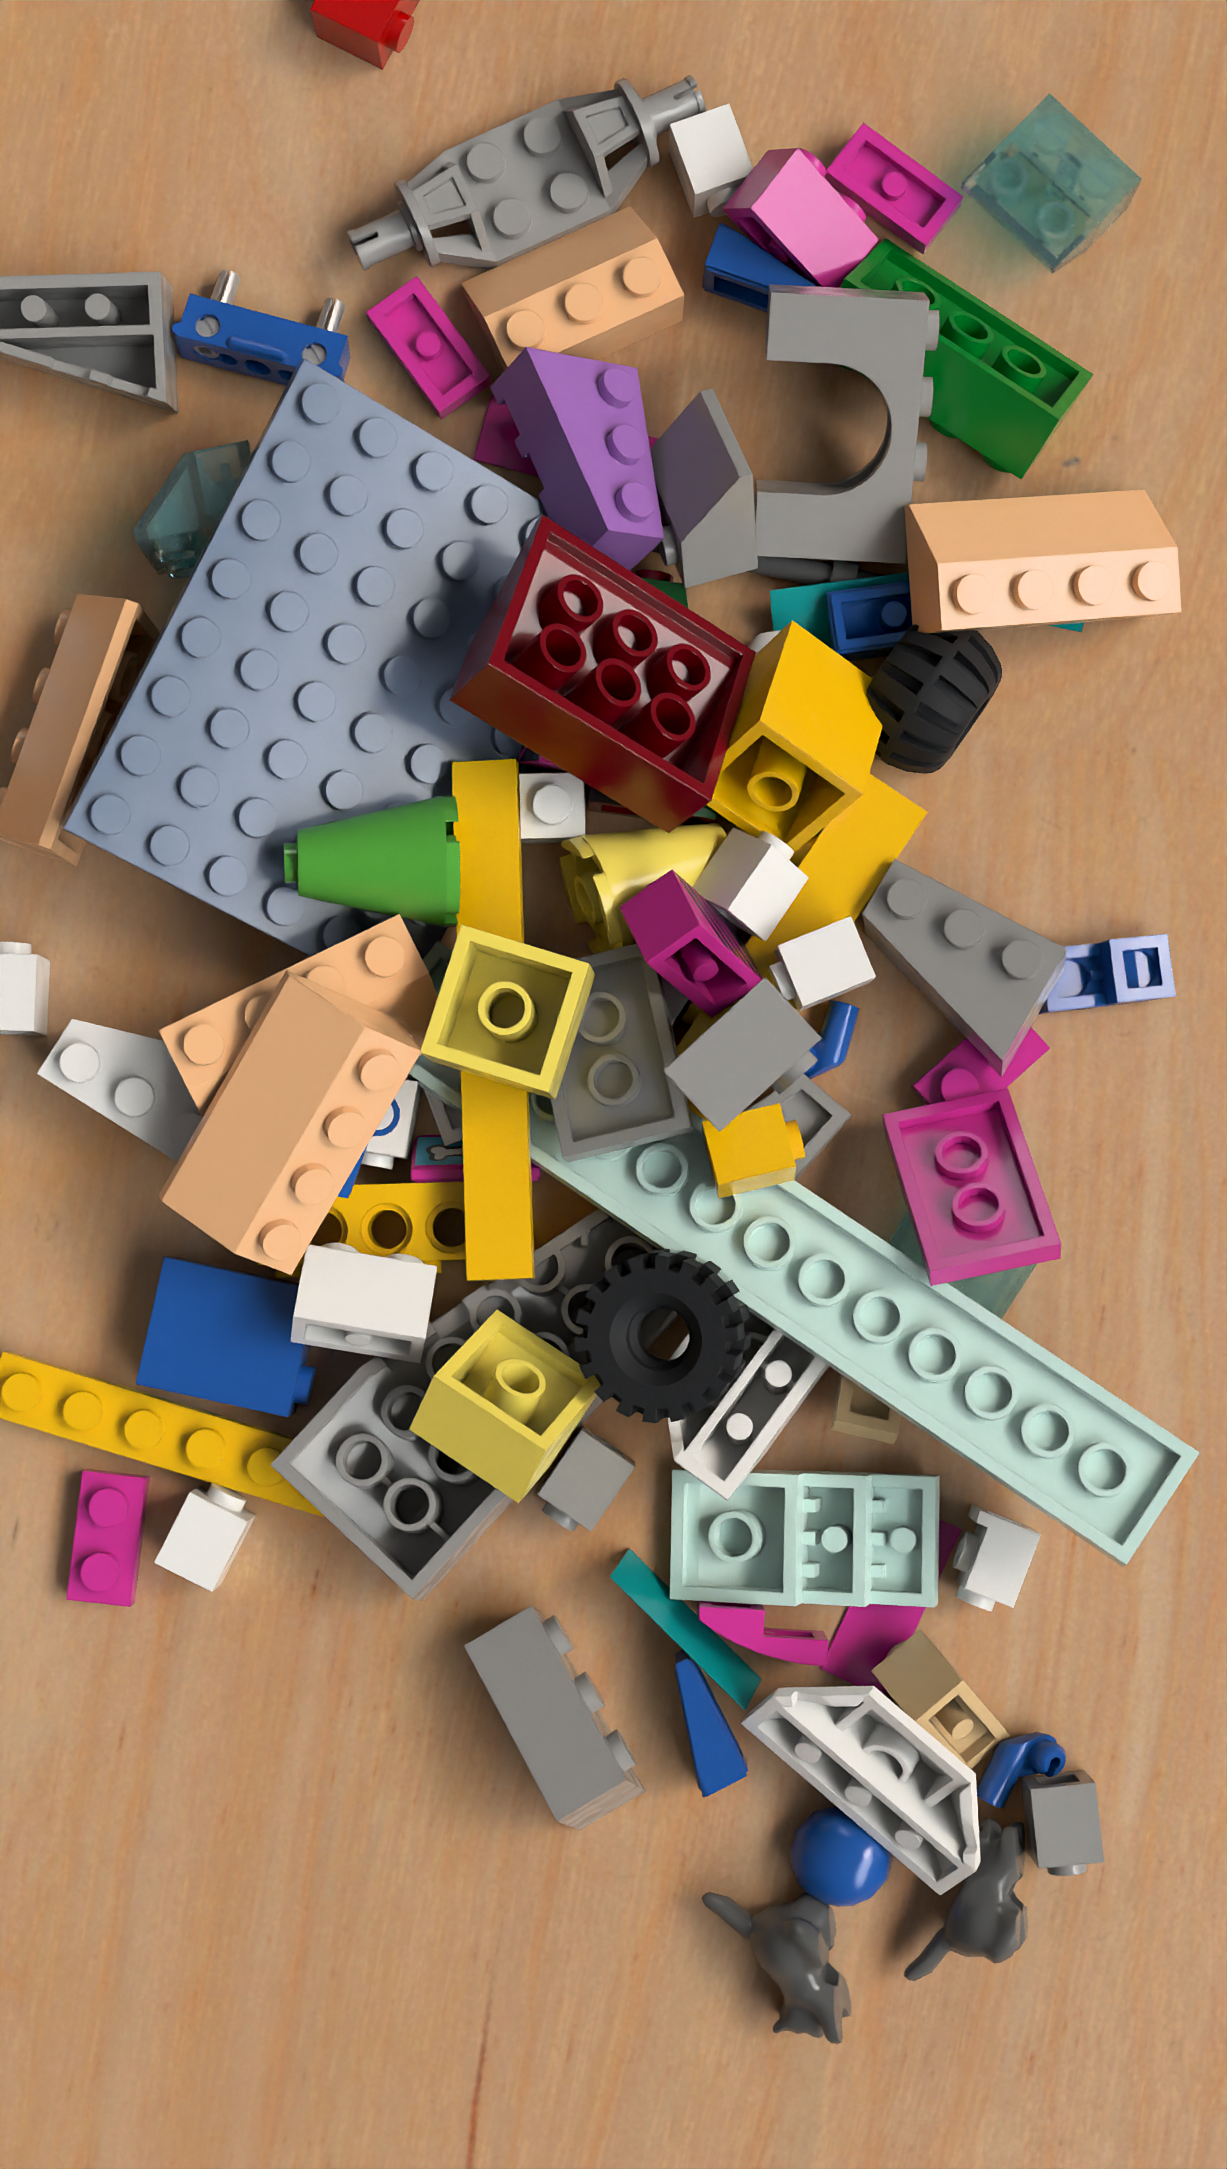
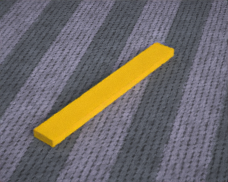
M516 759L452 762V794L456 797L459 821L453 822L456 841H460L459 913L456 914L458 921L456 927L457 936L461 925H465L524 943L518 762ZM461 1071L467 1281L535 1279L529 1092Z

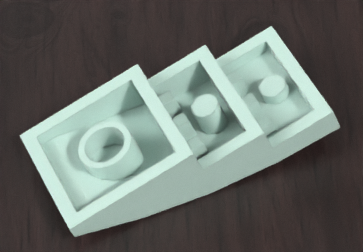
M673 1469L670 1599L797 1606L804 1603L857 1607L881 1604L934 1608L938 1605L940 1475L752 1470L727 1501L685 1469Z

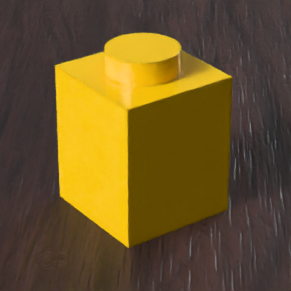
M780 1103L741 1112L720 1132L709 1120L702 1122L703 1140L718 1199L795 1180V1160L805 1158V1151L796 1119L785 1122Z

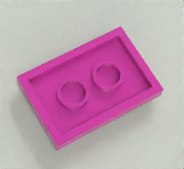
M1008 1088L882 1114L883 1131L930 1286L1061 1259V1241Z

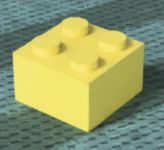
M461 925L424 1038L421 1054L432 1062L556 1100L595 973L589 963Z

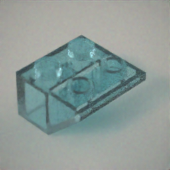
M1049 93L962 182L961 189L1053 274L1085 253L1127 210L1142 179Z
M248 440L184 453L134 527L133 532L135 542L158 575L167 573L169 578L174 579L189 577L253 452Z

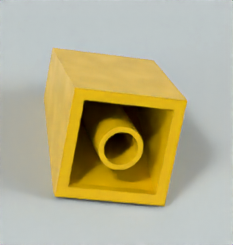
M792 620L755 655L712 801L707 806L747 834L758 838L762 831H766L782 840L796 852L864 794L883 726L877 719L867 698V688L872 678Z

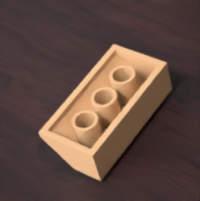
M1145 489L908 504L904 506L912 625H919L918 632L930 634L964 630H994L1149 618L1181 612L1178 547Z
M77 594L72 610L66 608L61 613L54 632V644L58 646L51 668H43L36 680L32 701L33 704L37 705L30 727H23L14 741L11 762L16 764L9 786L8 788H0V840L77 867L86 841L60 827L160 634V631L139 603L122 598Z
M400 914L159 1030L161 1038L202 1118L286 970L399 1019L421 1050L438 995L430 974Z
M286 970L159 1193L161 1201L234 1254L292 1275L422 1051L399 1019Z

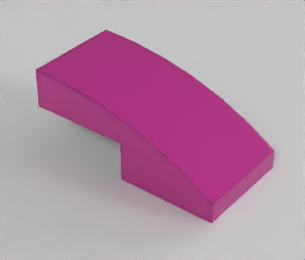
M697 1601L699 1620L734 1643L780 1660L827 1667L829 1640L824 1631L764 1627L765 1610L762 1604Z

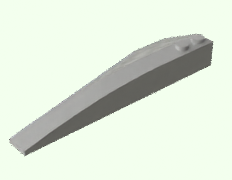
M805 1074L780 1095L775 1091L748 1109L752 1110L780 1103L784 1121L796 1119L802 1137L805 1158L795 1160V1181L851 1117L848 1111ZM597 1209L534 1251L535 1279L495 1280L486 1287L483 1285L462 1299V1303L432 1323L429 1321L420 1363L376 1356L361 1366L270 1465L412 1599L423 1601L514 1501L409 1430L434 1375L496 1310H499L580 1365L588 1362L585 1351H575L574 1337L583 1333V1325L575 1322L578 1310L586 1306L590 1300L585 1297L586 1293L594 1283L601 1281L604 1278L603 1274L613 1266L637 1255L647 1254L659 1249L601 1209ZM656 1309L644 1318L640 1336L647 1351L679 1316L678 1313L669 1309ZM598 1396L595 1397L567 1441L603 1402Z

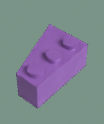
M525 347L490 388L497 404H507L520 433L514 442L522 459L530 457L544 487L538 494L550 520L630 571L664 539L638 370L635 367Z

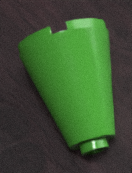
M441 795L298 829L297 843H284L285 883H298V896L391 916L400 914L401 918L443 927H457L456 914L459 913L460 841H456V835H452V822H459L456 797Z

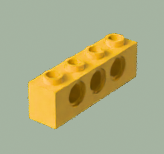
M464 1182L353 1185L349 1198L337 1196L328 1213L333 1214L339 1220L342 1227V1235L338 1243L352 1246L359 1253L387 1257L391 1254L411 1255L420 1259L423 1264L437 1266L436 1273H442L441 1260H466V1241L456 1247L448 1246L439 1239L436 1233V1223L443 1212L449 1209H459L465 1213ZM390 1210L399 1213L403 1217L407 1228L404 1240L394 1248L381 1246L375 1240L372 1230L375 1219L381 1213ZM305 1252L292 1275L275 1269V1277H301Z

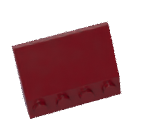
M542 515L532 528L470 645L449 700L647 821L670 833L712 801L756 652Z

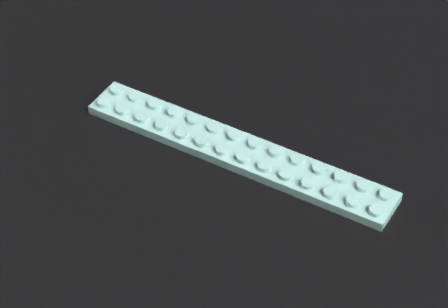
M438 940L423 959L437 995H439L453 952ZM420 1055L407 1077L412 1081L419 1082V1086L462 1114L461 1070L432 1062L424 1055ZM529 1092L531 1162L659 1250L670 1249V1253L676 1254L685 1250L697 1254L695 1260L704 1264L712 1261L721 1268L717 1275L725 1283L732 1279L740 1292L734 1294L739 1305H747L748 1311L1120 1566L1124 1567L1127 1565L1200 1452L950 1284L943 1283L930 1286L926 1269L795 1180L718 1199L702 1134V1122L705 1120L691 1110L690 1113L695 1132L567 1162L562 1157L551 1098Z

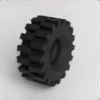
M670 1249L654 1250L647 1254L637 1255L613 1266L603 1274L604 1278L594 1283L586 1293L585 1297L590 1300L586 1306L578 1310L575 1322L583 1325V1333L574 1337L575 1351H585L588 1362L579 1367L585 1379L592 1375L596 1377L601 1386L594 1392L603 1402L612 1397L620 1403L616 1409L617 1412L627 1417L638 1412L643 1414L642 1422L658 1423L663 1418H670L671 1422L683 1420L694 1412L699 1413L716 1401L732 1386L731 1382L734 1378L741 1374L746 1360L742 1359L743 1353L750 1347L751 1333L744 1332V1322L750 1319L747 1305L739 1307L734 1297V1294L740 1292L732 1279L725 1283L717 1275L721 1268L712 1261L704 1264L695 1260L697 1254L685 1250L677 1254L670 1253ZM653 1310H672L678 1313L686 1322L689 1330V1342L687 1348L679 1357L670 1360L659 1359L645 1349L640 1336L641 1325L644 1318Z

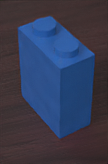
M176 1256L164 1257L136 1384L285 1417L296 1413L298 1403L308 1405L316 1374V1367L306 1365L310 1345L290 1342L299 1283Z

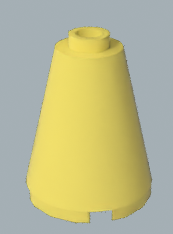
M709 823L678 826L670 833L661 828L578 835V837L563 840L561 847L571 852L569 855L560 857V869L564 888L577 925L588 922L596 935V938L586 941L590 950L597 954L636 944L620 906L671 869L693 887L730 831L725 833L719 824Z

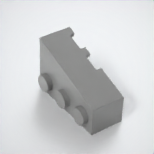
M894 859L863 912L865 934L919 991H923L946 1016V1020L988 1060V1064L1002 1078L1063 972L1067 949Z

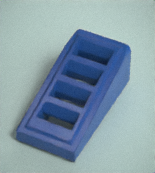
M719 224L704 265L702 285L704 291L767 312L769 284L817 287L725 224Z
M684 1650L675 1653V1675L698 1789L702 1792V1797H707L746 1777V1772L748 1771L747 1760L699 1665Z

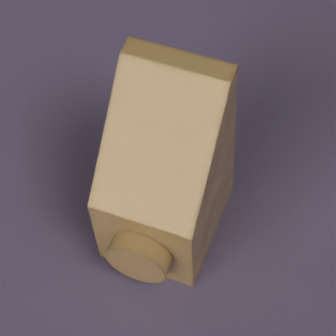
M921 1629L906 1641L895 1645L889 1651L886 1658L871 1670L899 1707L970 1769L1010 1736L1007 1730Z

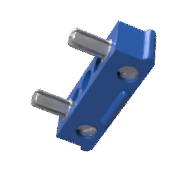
M221 270L211 299L189 294L181 322H177L172 326L177 351L181 358L287 386L298 362L305 358L345 382L344 377L350 361L348 336L338 333L345 311L344 303L336 299L335 306L333 298L325 299L317 326L314 327L232 305L240 283V277L233 271L229 275L228 270Z

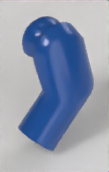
M829 1000L821 1031L817 1033L822 1039L810 1049V1052L818 1061L804 1073L809 1079L839 1067L845 1061L860 1008L844 1002Z
M1040 1732L1002 1741L996 1747L977 1785V1796L987 1803L1003 1809L1018 1778L1034 1774H1045L1047 1777H1053L1062 1771L1066 1762V1754L1063 1747L1057 1744L1056 1739L1051 1735Z

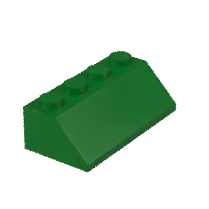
M887 238L844 279L840 288L924 292L930 300L929 310H939L936 351L925 350L923 377H933L932 408L930 417H927L930 424L942 435L949 438H959L980 452L985 462L992 468L1000 472L1012 473L1021 480L1039 457L1094 375ZM836 364L844 369L855 370L848 366Z

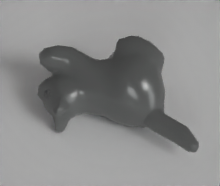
M986 1818L979 1822L981 1862L976 1872L963 1880L961 1889L948 1911L944 1926L934 1935L921 1954L908 1965L904 1971V1977L910 1981H916L932 1973L949 1951L965 1957H985L995 1964L1012 1957L1014 1952L1020 1949L1027 1938V1907L1016 1897L1013 1889L1016 1882L1023 1877L1025 1863L1024 1823L1013 1822L1009 1827H1005L1002 1830L1000 1824L994 1819Z
M713 1892L705 1893L702 1897L704 1905L722 1918L742 1937L750 1941L751 1948L759 1964L778 1984L784 1995V2005L779 2009L780 2019L774 2024L773 2032L777 2034L781 2031H792L796 2034L806 2033L815 2038H821L825 2035V2038L832 2044L842 2043V2018L851 2015V2000L845 1978L829 1963V1951L834 1947V1938L836 1936V1922L833 1909L810 1894L803 1893L791 1903L773 1905L754 1916L749 1914L730 1897Z

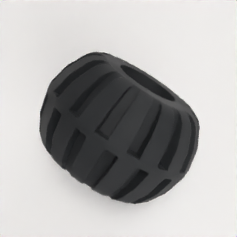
M915 624L908 629L892 649L867 688L868 701L877 719L883 725L875 751L880 760L906 772L927 774L941 769L951 758L986 708L1002 678V667L996 653L977 630L927 634L918 632L919 625Z

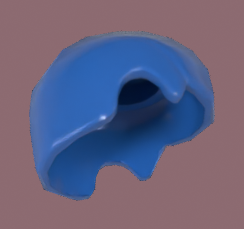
M832 1806L814 1811L796 1830L790 1858L797 1882L808 1894L824 1904L847 1907L855 1906L875 1895L889 1877L893 1855L837 1806Z

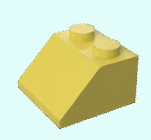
M496 1310L434 1375L409 1430L519 1503L549 1468L597 1396L594 1391L601 1385L594 1375L585 1379L579 1363L499 1310Z

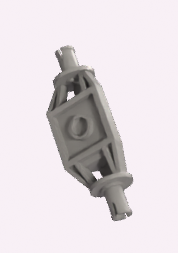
M689 75L684 80L642 99L635 92L630 82L622 78L615 82L613 90L555 100L444 151L408 183L404 179L394 182L399 202L396 203L397 211L360 228L347 231L353 250L359 256L358 260L361 267L365 271L378 262L414 247L417 252L421 251L430 267L444 262L491 270L615 213L646 168L658 164L657 135L668 131L670 124L706 112L701 91L697 90L694 92L693 90L697 87L695 79ZM631 140L634 149L607 171L604 157ZM466 220L472 234L432 238L429 230Z

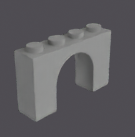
M769 284L765 337L766 360L839 364L863 373L874 382L885 398L887 426L884 439L875 456L865 467L850 477L828 483L756 480L754 507L757 556L906 564L907 541L904 506L911 504L913 481L924 482L927 443L917 442L919 416L930 417L933 400V377H923L925 350L936 351L939 335V310H929L930 300L924 292Z

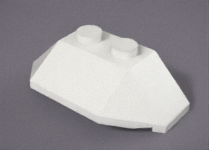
M748 1311L750 1319L744 1322V1332L751 1333L750 1347L743 1353L742 1359L746 1360L741 1374L731 1382L732 1386L721 1397L699 1413L694 1412L687 1418L671 1422L670 1418H668L674 1462L727 1501L766 1454L829 1367L750 1311ZM689 1334L670 1359L679 1357L685 1351L689 1342Z
M875 1686L777 1688L744 1717L741 1724L936 1893L942 1895L976 1872L981 1862L976 1773Z

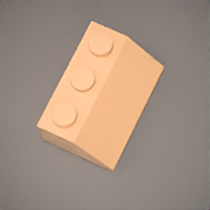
M631 206L461 283V288L501 373L508 368L525 347L598 360L683 321L684 293L658 238Z

